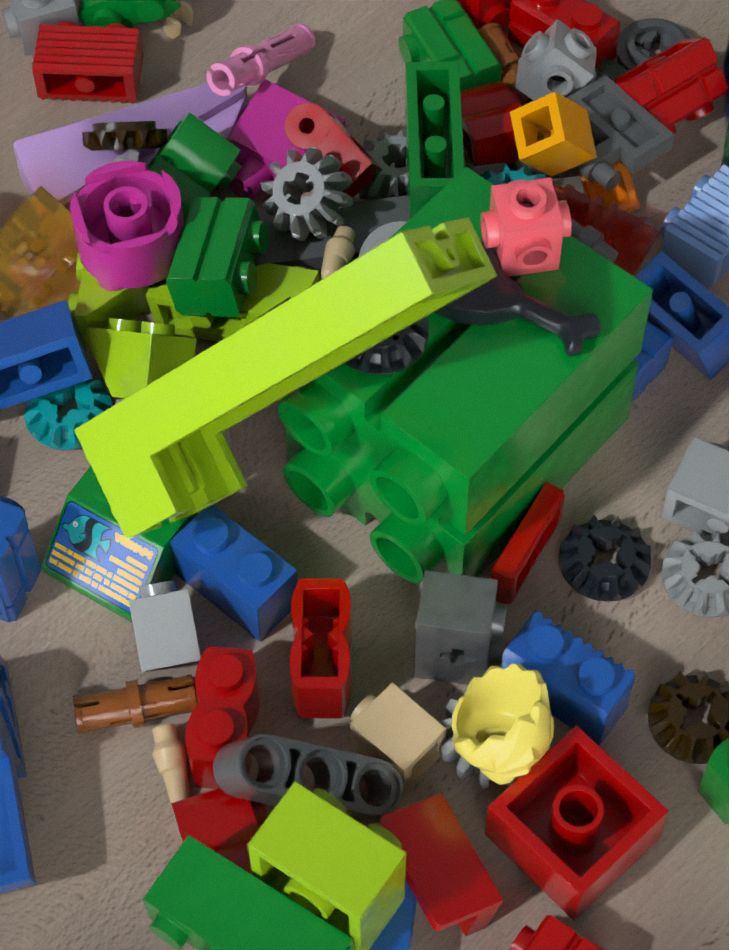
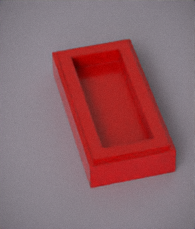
M548 482L544 484L492 569L491 579L498 580L497 602L507 604V606L513 602L560 524L565 500L563 489Z

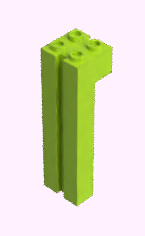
M469 217L444 222L433 229L430 226L400 232L74 429L84 450L85 457L99 481L112 514L118 521L126 540L162 526L161 522L169 519L170 523L199 513L248 486L222 433L223 431L495 278L497 274Z

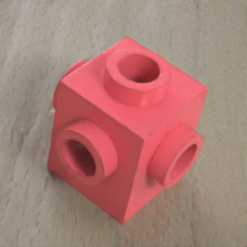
M551 177L535 180H515L507 184L491 186L489 211L481 212L480 215L481 232L485 248L493 249L506 276L511 277L559 270L563 237L571 236L572 224L568 203L566 200H557Z

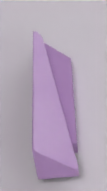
M206 83L18 139L13 147L21 181L42 216L48 215L70 202L74 192L76 191L77 195L86 184L85 177L128 151H91L84 147L82 132L93 131L92 124L156 121V129H167L168 137L184 113L190 112L218 134L229 140L230 133L235 127L241 111L245 110L248 105L247 86L238 88L230 95L219 96ZM159 148L136 149L140 152L138 162L148 165Z

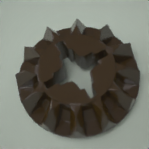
M156 121L92 124L93 131L82 132L83 146L91 151L156 149L168 143L167 129H156Z
M680 671L672 680L665 684L660 683L648 708V725L656 743L666 753L680 761L692 764H708L714 750L729 738L728 681L719 683L710 679L706 671L699 675L684 676ZM709 703L710 708L707 721L710 725L698 721L693 726L689 725L683 731L688 712L684 706L687 705L695 710L701 705L705 706Z

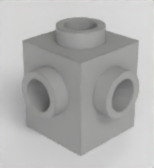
M557 19L544 33L541 31L536 32L525 45L522 56L518 61L515 88L533 101L555 91L567 98L595 81L597 75L595 71L597 48L584 32L578 29H570Z

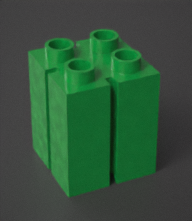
M465 167L389 239L403 231L430 226L433 229L441 223L469 217L480 241L483 242L480 215L481 212H486L490 209L491 186L494 184L468 167ZM573 236L563 237L559 270L511 276L509 278L520 283L527 295L565 313L574 315L596 314L601 323L600 333L597 337L584 340L580 354L572 357L567 356L562 341L555 334L519 318L491 325H472L456 322L431 313L425 317L428 318L429 324L428 344L422 356L410 367L393 374L372 375L357 371L343 363L283 397V400L278 405L279 417L286 428L288 462L284 465L282 473L291 491L309 509L325 517L333 516L340 508H343L364 525L373 517H376L380 524L370 533V542L374 551L387 567L409 582L421 583L424 580L425 570L479 577L505 550L544 484L548 482L562 489L628 419L639 364L634 359L642 349L653 289Z

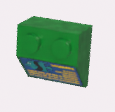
M90 466L66 497L41 565L42 572L133 623L128 600L141 598L139 589L141 586L166 582L173 578L176 573L170 541L198 513L170 523L169 519L161 522L162 526L126 540L118 521L112 514L99 481Z

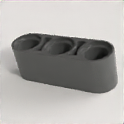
M258 734L224 745L216 754L213 763V773L217 785L226 794L277 806L294 782L308 789L303 781V769L307 765L314 776L312 792L315 788H319L332 794L345 806L346 814L354 820L383 816L394 811L399 805L403 794V782L400 774L389 762L270 734ZM247 752H250L258 763L256 780H253L248 775L245 768ZM361 777L369 788L367 803L362 799L359 792Z

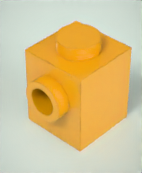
M556 91L510 111L520 161L552 177L597 158L587 109Z

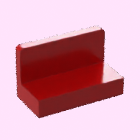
M440 793L381 816L377 825L391 832L402 844L401 850L406 852L405 880L431 927L435 931H441L458 924L465 937L487 928L502 904L503 898L444 795Z

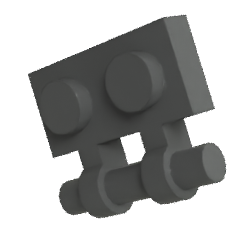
M606 75L567 97L587 109L592 136L600 143L595 146L597 158L578 165V172L589 182L597 181L607 191L615 188L621 180V174L612 167L613 164L620 161L634 173L670 151L673 147L674 134Z

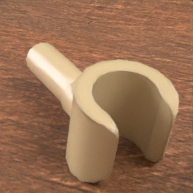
M181 0L180 8L171 16L162 19L163 31L167 37L177 38L181 35V23L179 21L184 22L187 26L192 25L193 9L189 3Z

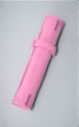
M298 23L259 44H246L235 49L231 53L230 58L210 66L212 70L207 71L209 87L217 95L227 96L242 86L252 87L263 82L268 73L311 53L312 50L309 48L315 47L313 31L307 25Z

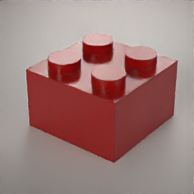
M576 725L546 752L539 761L532 765L528 774L520 776L488 806L484 834L575 921L660 839L669 810Z

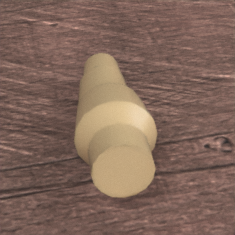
M343 225L338 226L335 229L333 238L327 241L320 274L321 280L349 264L355 254L353 243L356 234L352 228Z
M175 724L157 726L152 729L155 742L152 756L159 774L163 776L170 803L189 798L190 794L186 747L178 738Z

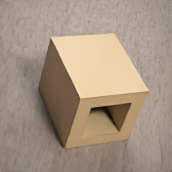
M391 683L378 697L374 693L365 697L357 705L350 717L351 748L357 754L382 759L391 763L402 779L403 794L441 757V747L446 742V728L394 683Z

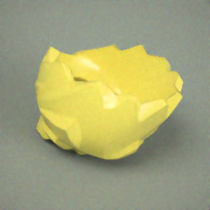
M511 664L506 669L497 665L490 666L482 677H473L467 686L464 696L460 697L453 711L451 726L454 733L452 742L455 751L466 762L479 768L490 780L500 785L511 783L514 778L528 774L532 765L539 761L550 748L554 736V718L551 716L547 685L544 683L539 671L527 670L521 664Z

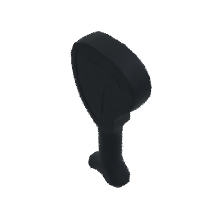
M482 241L481 243L497 276L433 312L446 319L472 325H491L519 318L555 334L562 341L566 355L570 357L580 354L584 340L597 337L601 330L600 320L594 313L578 315L565 313L527 295L520 283L510 279L503 273L495 252L491 248H485Z

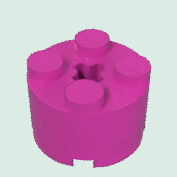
M126 160L100 166L85 177L86 184L77 195L75 191L71 198L70 212L80 260L85 269L97 279L98 284L105 290L119 291L123 288L145 287L167 278L184 227L181 194L176 182L162 170V175L147 170L146 163Z

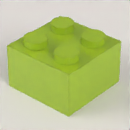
M294 782L248 843L252 875L351 937L354 943V950H369L405 899L406 852L401 850L402 844L385 828L373 823L365 827L348 816L345 806L332 794L319 788H315L311 792L297 782Z

